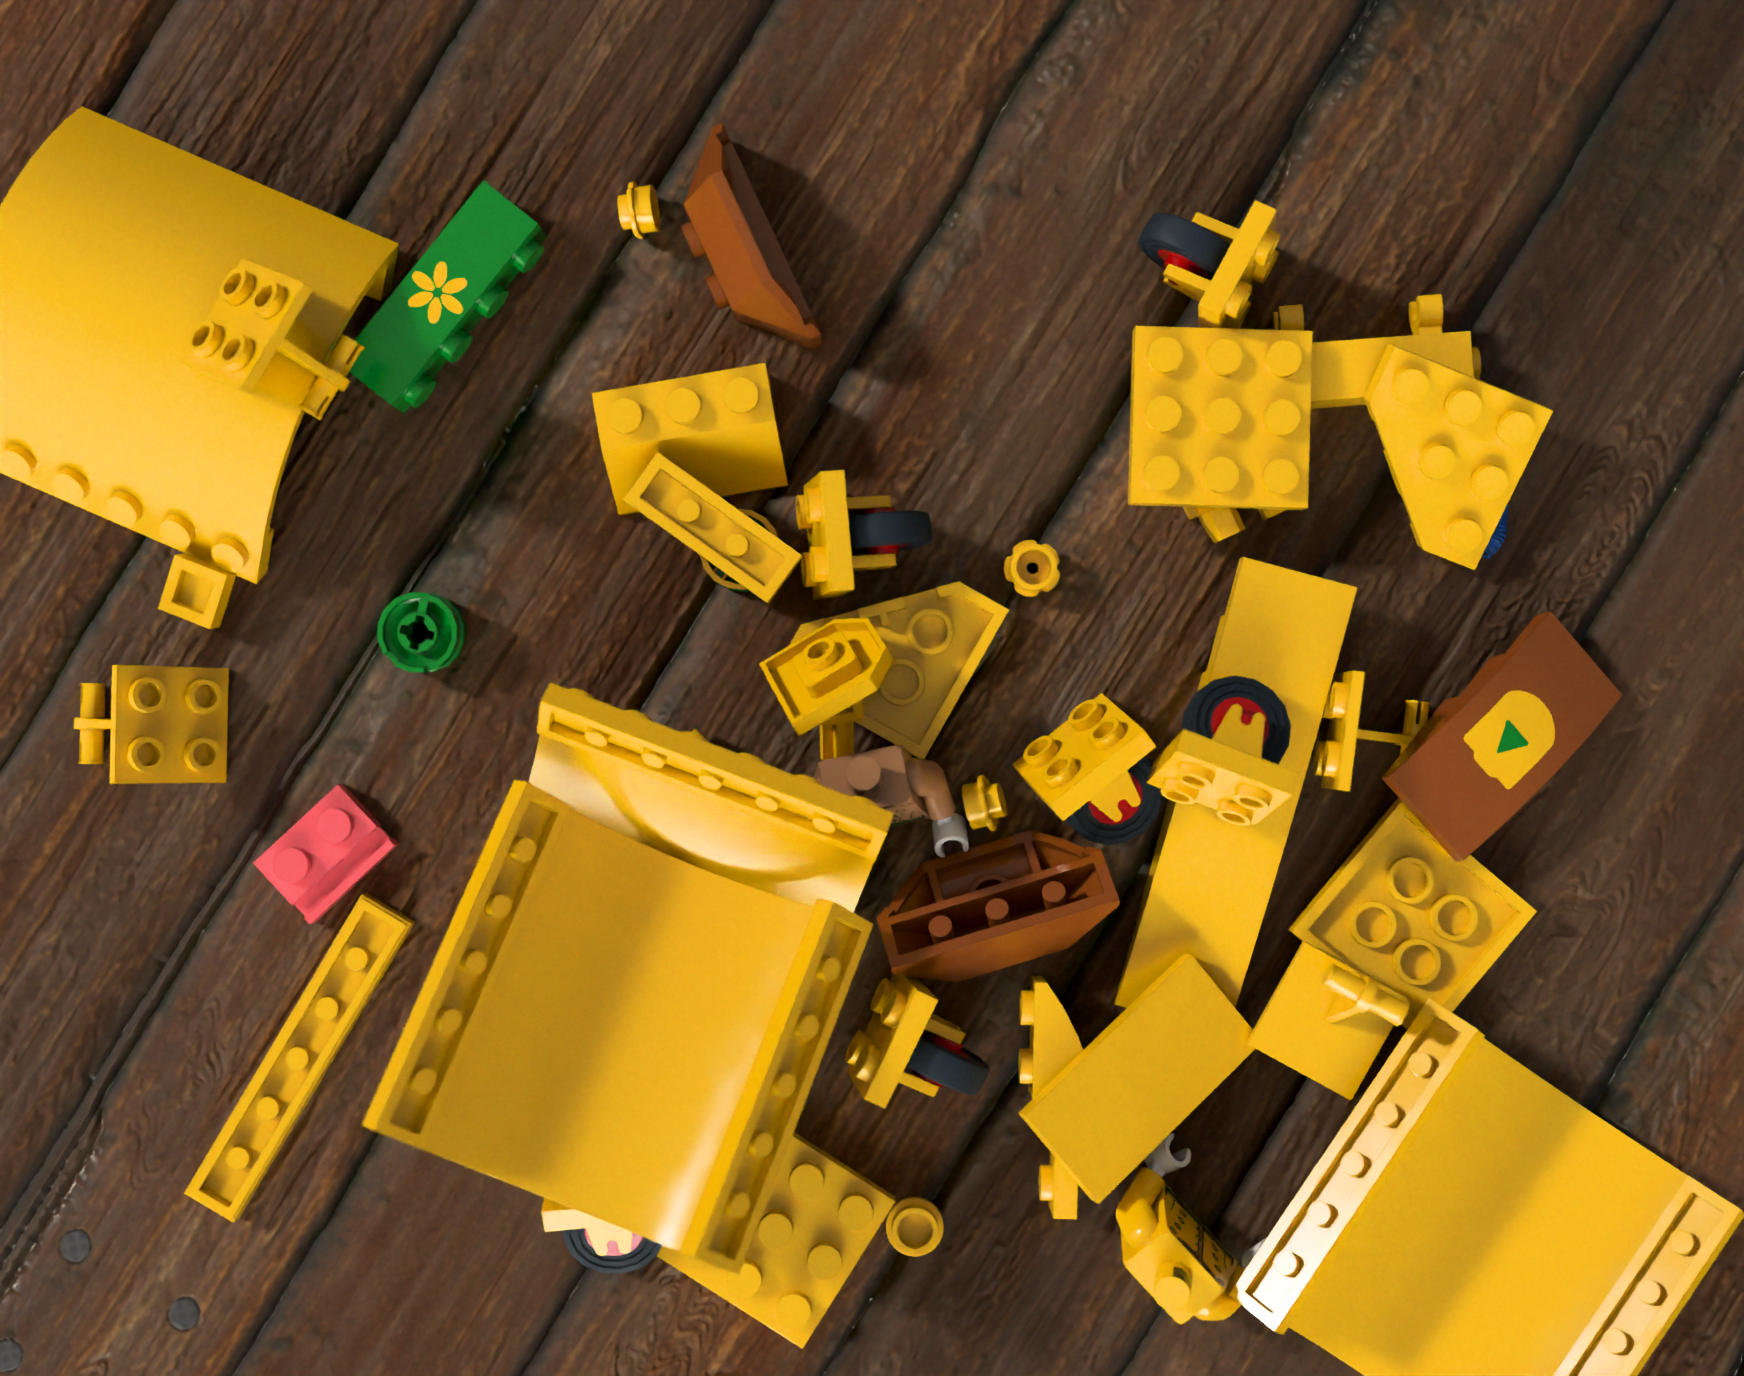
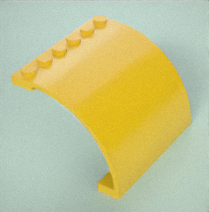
M81 106L66 118L34 153L0 205V473L190 556L216 565L227 572L236 573V576L257 584L268 572L274 529L270 528L275 500L291 446L305 412L298 406L304 400L317 376L284 354L276 351L251 394L248 395L192 369L180 361L188 348L190 334L200 322L206 319L220 296V286L224 278L237 268L243 258L302 281L313 288L312 293L286 334L285 339L325 365L363 297L367 295L382 301L390 293L399 243Z
M550 682L540 702L537 726L539 740L529 778L530 784L569 804L573 810L612 830L709 872L812 907L815 906L818 898L834 901L854 913L873 863L888 832L894 815L893 812L880 808L875 802L865 797H851L822 786L820 782L810 776L793 775L769 766L754 755L735 753L711 744L699 734L688 731L680 732L653 722L641 712L635 710L624 711L595 700L592 695L580 689H566Z
M514 780L362 1126L739 1275L874 924L834 901L818 898L815 906L812 907L709 872L612 830L573 810L569 804L529 782Z
M1429 998L1229 1295L1274 1332L1284 1334L1289 1327L1364 1376H1638L1744 1218V1211L1568 1097L1484 1038L1485 1035L1478 1029Z

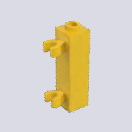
M1441 294L1417 296L1416 301L1409 302L1408 306L1409 322L1413 335L1312 343L1311 409L1366 405L1364 395L1389 343L1477 379L1481 375L1479 349L1472 347L1471 331L1442 333L1443 301ZM1302 304L1278 306V311L1272 312V329L1304 331Z

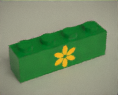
M483 180L356 337L355 341L362 345L364 350L361 351L349 372L391 406L404 414L410 406L414 408L421 406L435 389L437 382L433 378L447 361L450 363L456 362L468 349L473 339L469 333L483 316L487 319L491 318L502 307L509 294L505 288L519 271L523 274L527 273L541 258L545 249L542 242L547 236L539 224Z

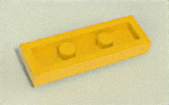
M659 452L655 454L623 499L767 604L770 603L802 558V555Z

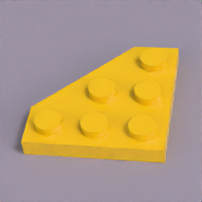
M1389 343L1364 395V400L1385 449L1383 452L1397 491L1404 501L1416 543L1424 551L1475 570L1553 410Z
M958 581L829 618L801 624L790 645L833 619L868 618L894 660L878 690L863 698V719L854 722L895 745H902L910 754L917 758L925 759L1009 609Z

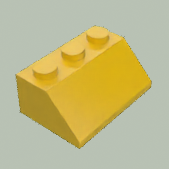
M766 363L592 393L601 450L619 515L639 512L623 499L657 452L721 498L788 486Z

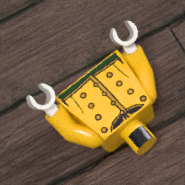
M1172 1133L1144 1159L1148 1168L1142 1167L1139 1169L1116 1208V1219L1121 1232L1123 1263L1127 1270L1177 1323L1183 1324L1194 1315L1203 1321L1224 1320L1241 1306L1229 1293L1267 1238L1246 1250L1242 1255L1243 1267L1237 1266L1236 1259L1172 1192L1162 1178L1167 1173L1187 1166L1191 1159L1189 1148L1171 1155L1169 1146L1175 1136Z

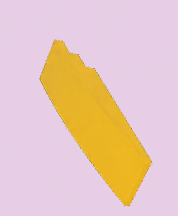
M1246 557L1239 559L1225 615L1220 617L1207 670L1202 672L1197 691L1215 679L1234 675L1255 679L1272 689L1285 705L1291 723L1289 746L1278 765L1296 771L1299 775L1293 795L1256 825L1251 823L1250 825L1242 826L1229 823L1217 816V810L1197 802L1188 805L1168 800L1118 987L1115 1005L1127 1008L1185 953L1193 955L1232 1005L1236 1007L1297 807L1357 587Z

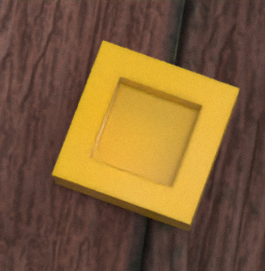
M185 553L176 554L170 567L158 609L208 629L219 628L237 574L227 572L216 565Z

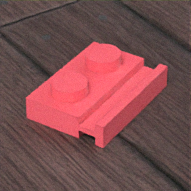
M338 784L253 864L291 905H295L305 916L304 919L309 924L317 922L388 856L399 843L383 830L382 825L344 784Z

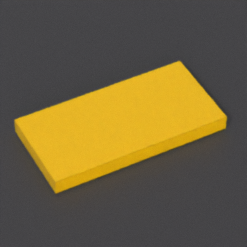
M1183 953L1018 1114L1092 1201L1100 1204L1256 1049L1246 1042L1253 1029L1193 955Z

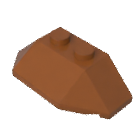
M722 122L713 126L684 202L690 222L680 226L694 257L697 258L705 254L714 274L706 277L705 281L719 310L730 306L736 321L809 348L822 344L819 328Z
M1028 830L969 848L967 852L963 850L921 863L900 888L889 907H885L876 919L893 974L960 982L1068 949L1120 905V900L1102 850L1090 846L1084 848L1062 838Z

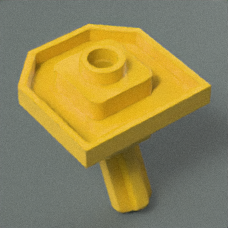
M868 618L831 620L762 661L759 665L798 736L819 725L820 757L823 761L854 754V721L863 719V698L878 690L894 659Z

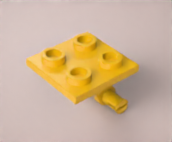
M242 258L237 268L224 278L220 286V296L206 319L193 329L188 340V348L180 361L192 369L250 395L275 352L279 351L317 376L298 407L313 417L322 420V416L337 391L344 392L349 385L350 380L346 376L361 351L364 350V347L342 334L324 365L286 340V334L312 293L313 288L302 281Z
M112 665L111 718H105L106 683H80V718H74V729H80L78 764H105L104 730L111 729L110 784L226 783L229 668Z
M1352 670L1335 674L1334 683L1331 684L1322 718L1329 719L1327 740L1317 742L1313 771L1314 775L1322 776L1321 787L1350 791L1356 739L1394 743L1401 746V754L1427 722L1431 703L1405 700L1406 708L1402 734L1358 729L1365 672Z
M1302 941L1246 1042L1266 1055L1343 1097L1352 1100L1392 1027L1400 1025L1409 1009L1408 998L1380 983L1378 980Z

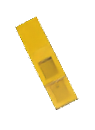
M1031 975V989L1020 991V1025H1030L1029 1048H1019L1018 1080L1019 1083L1028 1084V1091L1033 1099L1083 1051V1048L1064 1007L1043 976ZM1050 1152L1049 1165L1039 1166V1200L1049 1201V1208L1053 1219H1077L1078 1184Z

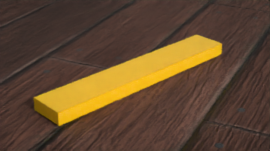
M368 893L361 894L184 1194L233 1223L240 1218L415 921Z

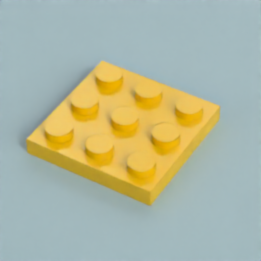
M1135 326L1132 331L1128 505L1277 510L1307 509L1313 331Z
M1398 798L1287 930L1300 941L1311 944L1406 996L1409 1009L1400 1025L1408 1030L1429 998L1448 1011L1453 1012L1537 911L1471 855L1463 861L1455 862Z
M794 1132L739 1275L683 1254L665 1245H662L656 1256L803 1349L896 1200L894 1195Z

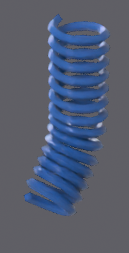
M1508 505L1497 524L1498 527L1495 528L1497 531L1493 532L1482 555L1485 559H1490V556H1493V553L1495 554L1499 547H1502L1501 543H1504L1503 538H1506L1504 533L1507 532L1506 525L1508 524L1506 522L1508 520Z

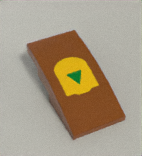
M1551 611L1535 615L1506 653L1490 657L1459 696L1445 699L1383 775L1382 779L1455 862L1463 861L1503 826L1553 777L1592 734L1622 697V694Z

